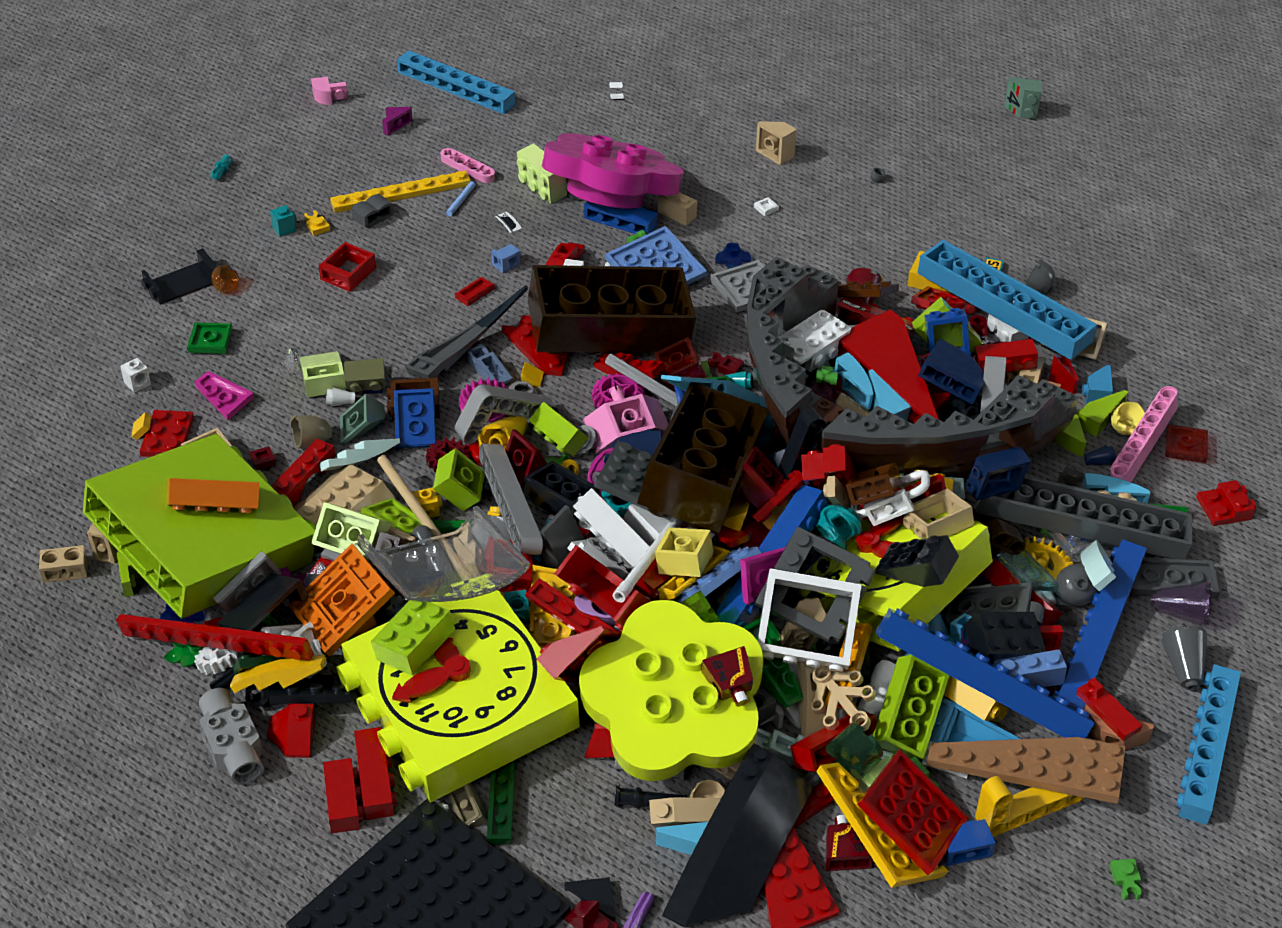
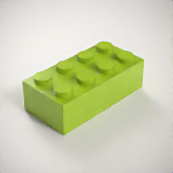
M911 654L898 657L871 743L894 754L900 749L909 759L914 756L918 760L924 759L950 675Z

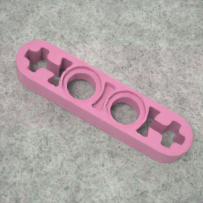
M452 148L441 150L440 156L443 163L459 171L466 170L469 176L484 183H491L495 180L493 168Z

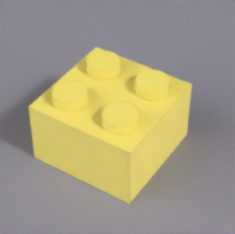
M669 527L655 551L658 573L669 576L701 577L714 552L711 531Z

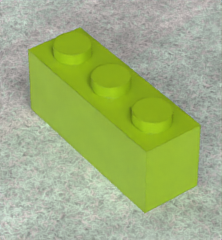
M544 402L528 420L535 425L532 429L541 436L546 434L544 439L552 445L557 443L558 445L555 448L564 455L568 452L574 457L589 438Z

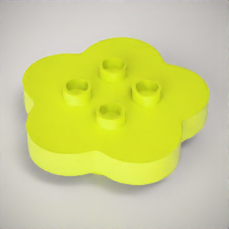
M670 600L652 601L640 606L629 616L623 627L621 637L617 641L601 646L585 660L579 675L581 701L588 715L595 722L610 731L611 746L616 761L624 771L635 778L646 781L665 780L679 774L689 765L694 764L707 768L729 767L743 760L748 750L756 742L759 718L753 696L756 694L762 679L763 653L756 638L738 625L725 622L706 623L694 611L681 603ZM745 646L753 676L752 690L746 692L749 702L737 707L732 697L725 700L718 698L717 689L707 681L701 671L703 659Z

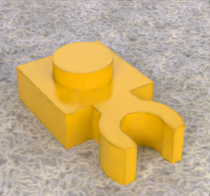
M316 210L313 211V216L304 213L306 225L313 236L330 231V225L323 216L318 217Z

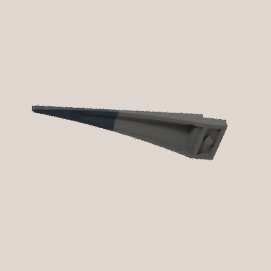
M527 286L522 287L500 306L468 328L418 354L405 366L407 372L422 378H436L440 373L446 372L528 290Z

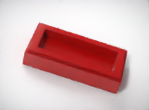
M480 277L456 292L455 298L469 306L493 291L495 286L490 281Z

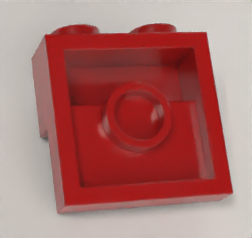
M1238 480L1218 483L1217 489L1197 492L1196 495L1197 500L1213 526L1252 520L1254 511H1256L1255 501L1253 499L1249 500L1245 485H1240Z

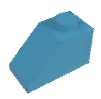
M1106 365L1088 376L1087 383L1083 384L1082 396H1085L1086 403L1113 393L1111 365Z

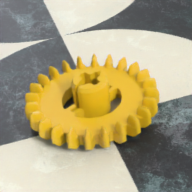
M1034 536L1032 543L1026 537L1024 540L1026 548L1018 555H1010L1005 552L1003 559L1027 581L1032 582L1036 589L1042 585H1048L1051 591L1052 589L1055 590L1054 583L1060 570L1073 564L1071 562V555L1066 556V549L1060 552V544L1052 548L1053 540L1048 545H1045L1044 537L1040 543H1037L1036 536ZM1023 562L1028 565V572L1024 569ZM1048 563L1052 565L1053 571L1048 568Z

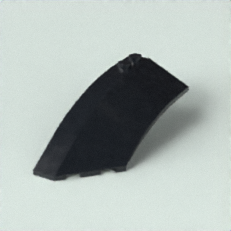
M755 743L748 750L690 856L662 914L663 917L685 928L694 926V923L707 920V922L726 919L728 915L740 913V915L750 913L786 839L813 791V788L775 753Z

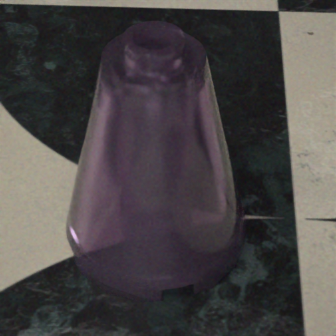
M1202 582L1157 589L1156 594L1152 593L1151 606H1155V611L1209 626L1210 620H1206V618L1208 619L1209 614H1211L1212 590L1207 588H1211L1212 583Z

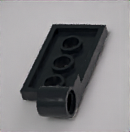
M317 673L311 679L305 677L285 688L279 682H276L262 689L260 694L252 693L253 690L257 689L254 684L245 688L246 702L252 707L263 706L268 701V698L269 704L351 703V691L348 692L345 689L338 673H333L332 675Z

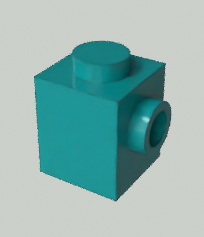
M287 205L270 210L272 228L280 237L296 231V214Z

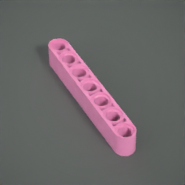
M1166 386L1160 389L1110 468L1111 477L1128 482L1133 481L1178 408V392L1176 388Z

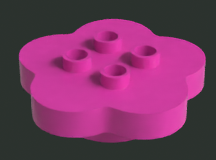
M573 133L560 134L557 141L547 142L541 164L542 168L546 171L569 178L567 190L574 196L592 203L616 208H639L644 205L646 193L667 196L678 194L684 172L679 166L665 161L664 155L653 149L638 144L613 142L612 138L603 135H593L592 137Z

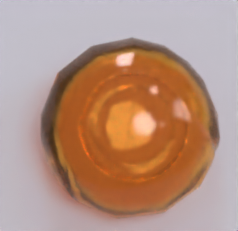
M229 265L217 266L211 275L212 285L220 293H232L239 287L238 274L236 270L229 269Z

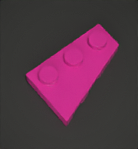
M209 371L195 381L196 388L227 421L254 399L253 392Z

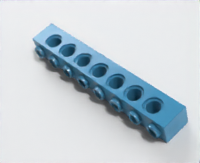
M410 50L397 59L398 73L502 114H505L515 106V91Z
M1214 664L1211 673L1206 672L1203 685H1206L1207 689L1203 688L1200 696V702L1204 703L1203 706L1199 705L1196 718L1200 719L1199 723L1195 722L1192 732L1196 739H1191L1188 753H1191L1192 757H1187L1184 770L1188 771V775H1183L1180 788L1184 789V793H1179L1176 806L1180 807L1179 817L1205 825L1208 824L1214 805L1241 675L1240 671Z

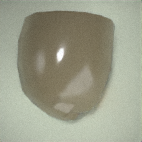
M294 415L290 418L293 440L297 448L307 449L316 439L328 442L332 436V427L323 418L315 415Z

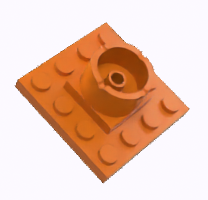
M351 544L305 588L309 596L303 602L293 600L288 606L303 625L311 621L314 626L312 629L314 638L319 640L321 649L330 657L351 636L357 637L370 631V628L376 625L373 615L395 592L358 548Z

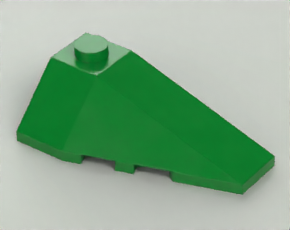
M761 618L742 627L750 632L756 640L758 639ZM769 619L765 644L781 646L780 642L782 639L780 633ZM774 657L773 660L763 658L760 685L786 709L801 701L804 697L795 673L790 671L788 663L783 662L782 658Z

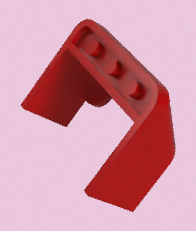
M577 545L573 547L554 573L570 585L568 590L577 597H580L581 594L613 617V620L616 621L615 626L621 631L629 616L637 608L652 602L635 588H633L624 602L619 603L615 601L613 593L624 580Z

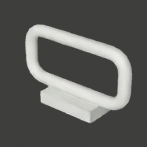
M918 470L902 476L900 487L921 479V484L909 491L902 489L897 491L895 495L864 504V509L858 510L859 504L855 506L850 504V508L858 514L860 519L869 517L873 526L914 511V505L910 499L922 495L929 488L930 475L927 471Z

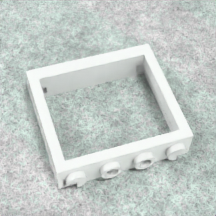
M770 568L757 639L762 649L763 658L767 660H773L774 657L782 658L783 662L789 664H796L797 661L804 662L806 666L812 668H820V665L827 666L829 670L834 672L836 670L842 672L843 669L847 670L850 664L862 584ZM774 584L852 597L843 657L765 644Z

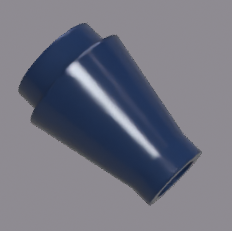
M1105 445L1085 453L1084 460L1086 465H1111L1116 460L1113 446L1108 447Z

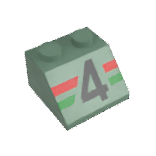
M1009 77L1004 107L1019 118L1036 120L1042 91V81Z

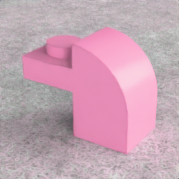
M328 76L311 78L313 96L318 103L332 105V101L348 99L346 82L329 84Z

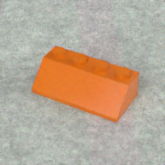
M169 478L167 480V506H172V510H186V506L195 507V511H208V507L217 508V512H230V508L239 509V513H252V509H258L259 482Z

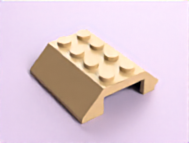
M349 464L336 470L293 509L304 520L309 519L317 526L324 502L361 513L363 507L390 498H396L382 480Z

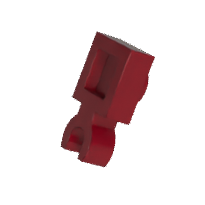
M713 352L712 359L708 358V365L710 367H718V372L729 375L740 372L744 367V361L730 355H726L724 358L721 354Z

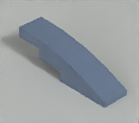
M476 341L462 355L485 380L488 377L491 381L496 378L498 382L503 381L504 384L513 381L512 376L493 352L489 353L483 344L479 345Z

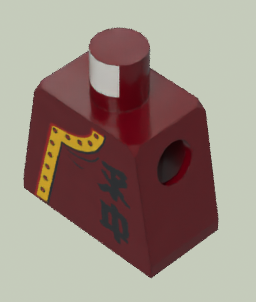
M745 646L702 660L701 671L707 681L717 689L720 700L732 697L737 707L749 702L746 692L752 690L753 676Z
M845 815L836 816L834 819L835 825L827 826L825 872L871 869L873 859L849 824Z

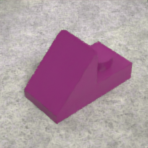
M386 107V118L382 120L383 133L389 136L413 121L412 108Z

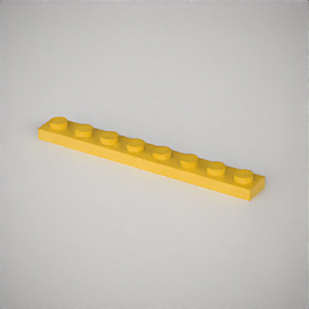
M466 170L457 171L451 174H442L436 177L331 197L330 202L334 212L337 213L351 210L356 203L366 201L375 194H380L392 202L466 187L471 180Z

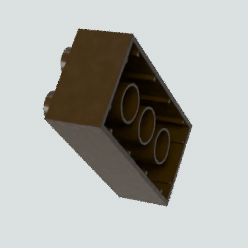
M532 266L528 306L537 352L549 354L584 352L591 355L599 352H621L623 354L658 352L663 355H670L674 352H689L696 315L683 267Z
M691 382L649 461L637 504L647 507L648 511L655 516L663 518L672 516L688 522L693 529L710 530L720 533L743 480V465L752 448L757 447L769 411L768 408L696 382Z

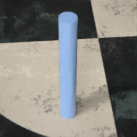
M471 181L446 211L448 216H452L475 188L476 184Z

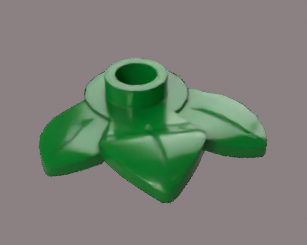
M172 642L175 647L164 656V659L170 663L180 662L182 668L189 667L195 664V655H198L199 650H202L204 647Z

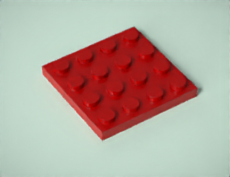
M900 749L892 756L857 803L863 812L927 875L935 870L961 825L965 824L968 819Z

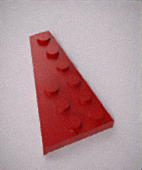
M793 826L763 885L770 928H809L837 917L840 913Z

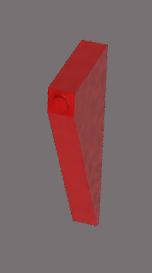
M890 309L852 327L850 333L839 340L837 354L842 356L850 353L863 367L867 376L869 370L873 369L911 406L908 417L911 422L915 424L925 413L938 419L925 379L918 376L921 368L904 320Z

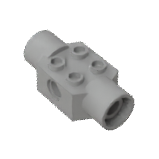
M215 688L207 691L199 700V707L203 714L199 722L203 738L217 770L228 771L232 781L238 785H245L257 780L264 770L259 758L263 752L260 737L245 705L234 703L229 691L225 688Z

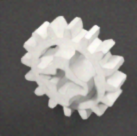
M204 647L202 650H199L198 655H195L196 660L194 662L200 673L205 672L208 675L213 672L216 674L224 672L228 667H233L244 654L234 650Z

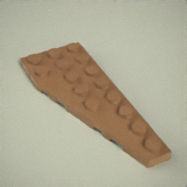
M1081 737L931 743L926 766L984 778L999 776L1004 782L1118 804L1125 746Z

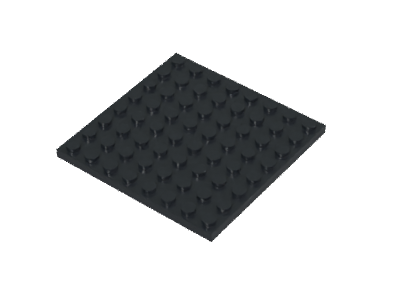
M427 798L285 925L286 928H555L571 911V906L434 801L430 803Z

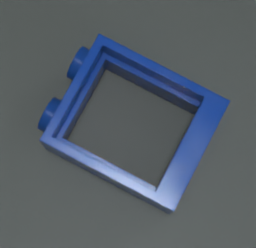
M953 308L947 312L933 311L924 315L928 353H931L935 346L934 325L961 322L963 346L957 348L970 356L967 315L964 309Z

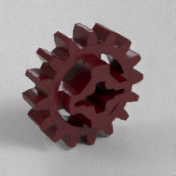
M444 438L443 442L437 440V444L431 443L430 448L426 450V463L436 473L438 460L455 448L470 458L468 445H463L462 440L455 442V438H452L451 441Z

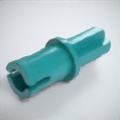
M223 155L222 159L215 163V168L211 171L210 176L212 179L219 180L228 171V167L233 163V158L230 159V155Z

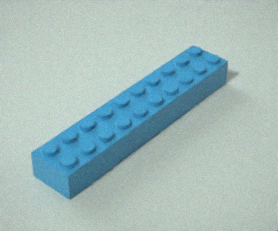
M945 240L940 241L920 256L918 274L1070 360L1094 341L1097 328L1096 323Z

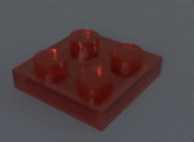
M1168 424L1166 428L1165 457L1206 463L1208 458V430Z

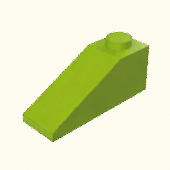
M1123 390L1088 402L1084 408H1080L1077 415L1082 430L1097 437L1111 422V415L1120 404L1126 402L1129 391Z

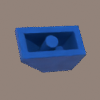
M985 819L979 821L971 820L961 825L948 848L945 860L946 866L993 856L996 843Z

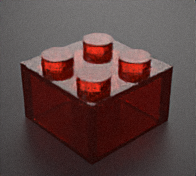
M689 337L654 354L656 361H663L666 367L661 372V375L694 378L707 377L698 351ZM664 381L667 387L675 392L674 385Z

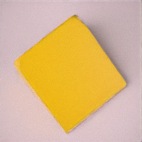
M525 362L521 373V381H526L532 386L541 387L544 372Z

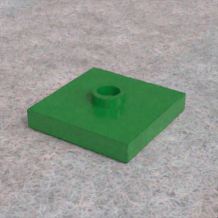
M194 322L187 345L188 353L226 354L233 325L230 323Z

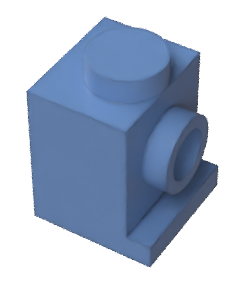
M512 244L497 251L495 249L491 251L492 265L502 273L521 265V252Z

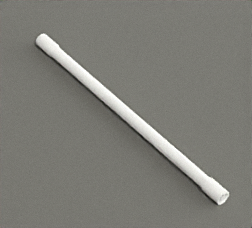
M675 517L671 518L630 574L614 591L613 598L615 601L622 603L626 600L635 584L656 558L655 551L669 527L678 528L683 520Z

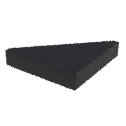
M610 877L564 882L565 891H570L579 897L580 901H599V911L609 917L610 920H616Z

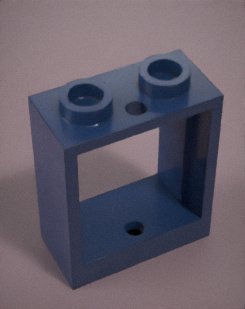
M1021 446L978 456L966 483L967 490L976 501L1019 490L1031 460ZM1003 472L1001 475L990 477L992 474Z

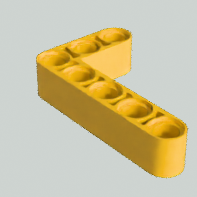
M994 776L985 781L981 787L975 818L977 821L985 819L994 837L1078 803L1084 797L1035 787L1012 795L1001 778Z

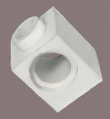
M138 358L120 366L124 383L134 393L151 385L148 368Z

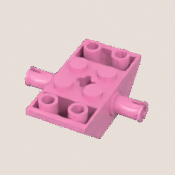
M615 386L612 387L609 393L613 401L603 404L583 419L584 424L592 427L597 433L595 436L597 442L593 444L596 454L609 449L614 442L630 433L653 429L655 431L660 430L662 437L669 424L659 400L644 394L625 398L621 386H616L617 390Z

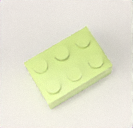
M533 143L517 151L518 177L522 183H525L532 191L538 193L543 200L552 204L568 196L566 178L550 173L542 168L544 151Z
M324 502L311 544L338 553H342L349 545L353 544L371 563L380 532H388L391 522Z

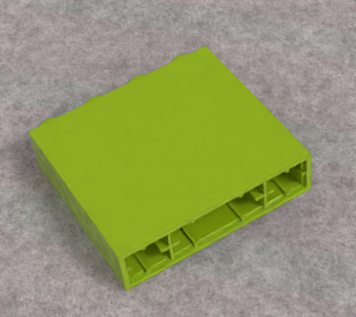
M217 433L85 480L83 514L181 619L218 604L213 598L261 551L278 569L288 567L290 573L312 563L315 545L311 544L316 525L309 519L304 520L293 509L289 498L284 494L279 495L268 484L263 472L254 470L243 459L240 450L236 446H229ZM169 478L259 482L258 509H252V513H239V509L230 508V512H217V508L208 507V511H195V507L186 506V510H172V506H167V480Z

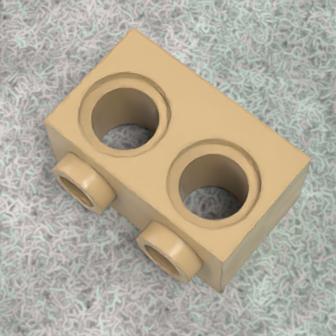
M85 546L40 550L39 571L43 583L87 578L88 557Z

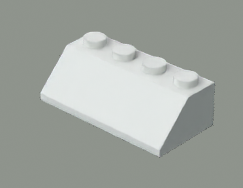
M592 488L573 506L576 510L574 515L582 523L587 521L591 525L589 530L597 538L602 536L607 541L605 545L614 552L617 551L622 556L621 558L631 566L635 567L650 546Z

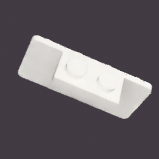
M820 310L778 338L784 340V344L794 348L793 361L799 365L805 363V369L812 372L828 360L835 358L838 353L839 340L850 333L851 327L827 311Z

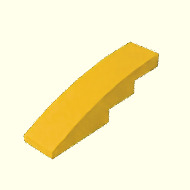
M314 655L310 661L286 658L265 663L235 675L230 688L236 693L254 684L260 691L276 682H279L285 688L323 669L326 657L325 655Z

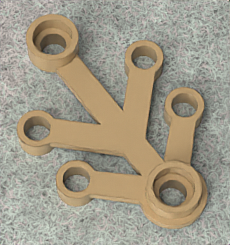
M821 665L820 668H814L812 678L817 687L810 707L815 714H822L826 710V704L823 701L826 687L831 692L827 712L823 718L824 726L828 730L837 728L839 722L836 718V713L840 703L849 714L850 724L857 732L867 731L871 724L870 718L864 711H858L847 697H862L864 701L870 702L875 699L876 692L869 685L864 687L838 686L835 681H849L851 685L859 686L863 682L861 673L858 670L834 672L829 670V667ZM871 691L868 696H865L866 692ZM818 704H821L819 708L815 709Z

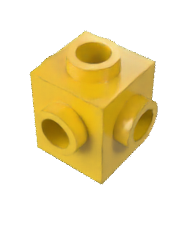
M433 487L412 492L430 518L440 516L439 507H443L441 495H436Z

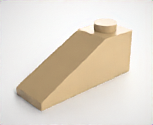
M664 798L649 800L651 825L656 829V827L709 822L721 798Z

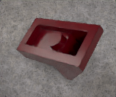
M597 900L579 901L564 917V920L575 928H619L618 924L599 912V901Z

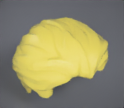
M1135 402L1120 404L1111 415L1112 427L1121 435H1132L1145 414L1144 409L1139 403Z

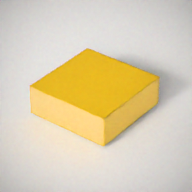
M143 413L133 423L131 437L136 440L140 439L150 429V414Z

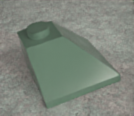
M365 394L340 416V443L345 445L372 430L378 424H381L385 419L384 404Z

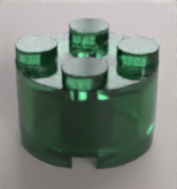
M850 723L826 746V751L835 758L836 763H839L854 778L860 780L882 760L883 750L872 734L867 736L862 732L865 728L856 723Z

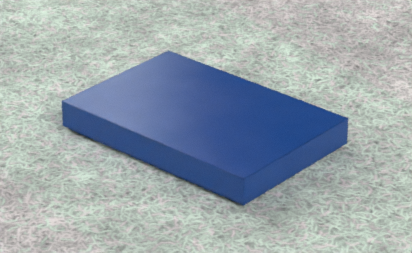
M434 388L394 390L395 438H400V443L396 445V449L430 447L431 443L437 444Z

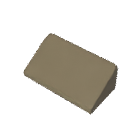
M472 783L448 794L459 821L469 829L488 823V814Z

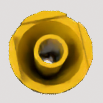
M510 415L484 426L478 436L479 446L482 443L503 445L506 450L512 429H516L520 434L524 435L528 427L526 418Z

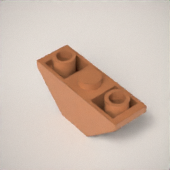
M1085 704L1084 709L1090 713L1089 717L1095 722L1089 732L1094 740L1125 746V750L1149 742L1154 724L1138 720L1142 724L1141 731L1123 741Z

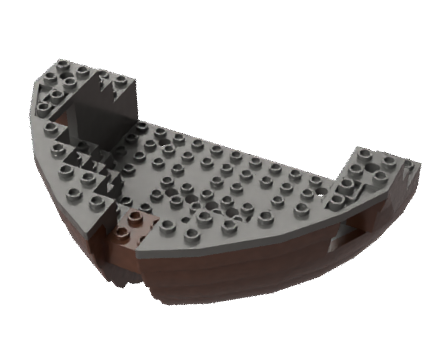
M777 256L753 276L747 304L749 355L755 377L770 415L787 444L800 412L807 407H813L826 423L816 451L823 453V448L833 444L845 446L857 473L896 462L899 473H904V476L914 472V470H925L929 475L940 473L945 474V477L968 480L976 457L1021 446L1026 455L1030 456L1061 434L1070 425L1074 417L1078 396L1043 379L1036 384L1020 375L974 420L954 411L948 419L945 413L939 419L925 413L915 424H912L879 406L872 409L866 417L849 408L844 409L838 406L834 400L814 390L817 368L809 372L805 369V363L801 365L793 361L794 348L784 344V340L778 338L820 310L827 311L848 326L853 325L835 316L839 280L809 265L801 269ZM838 357L829 360L831 367L835 368L836 358ZM925 380L929 393L947 392ZM875 471L874 474L879 475V472Z

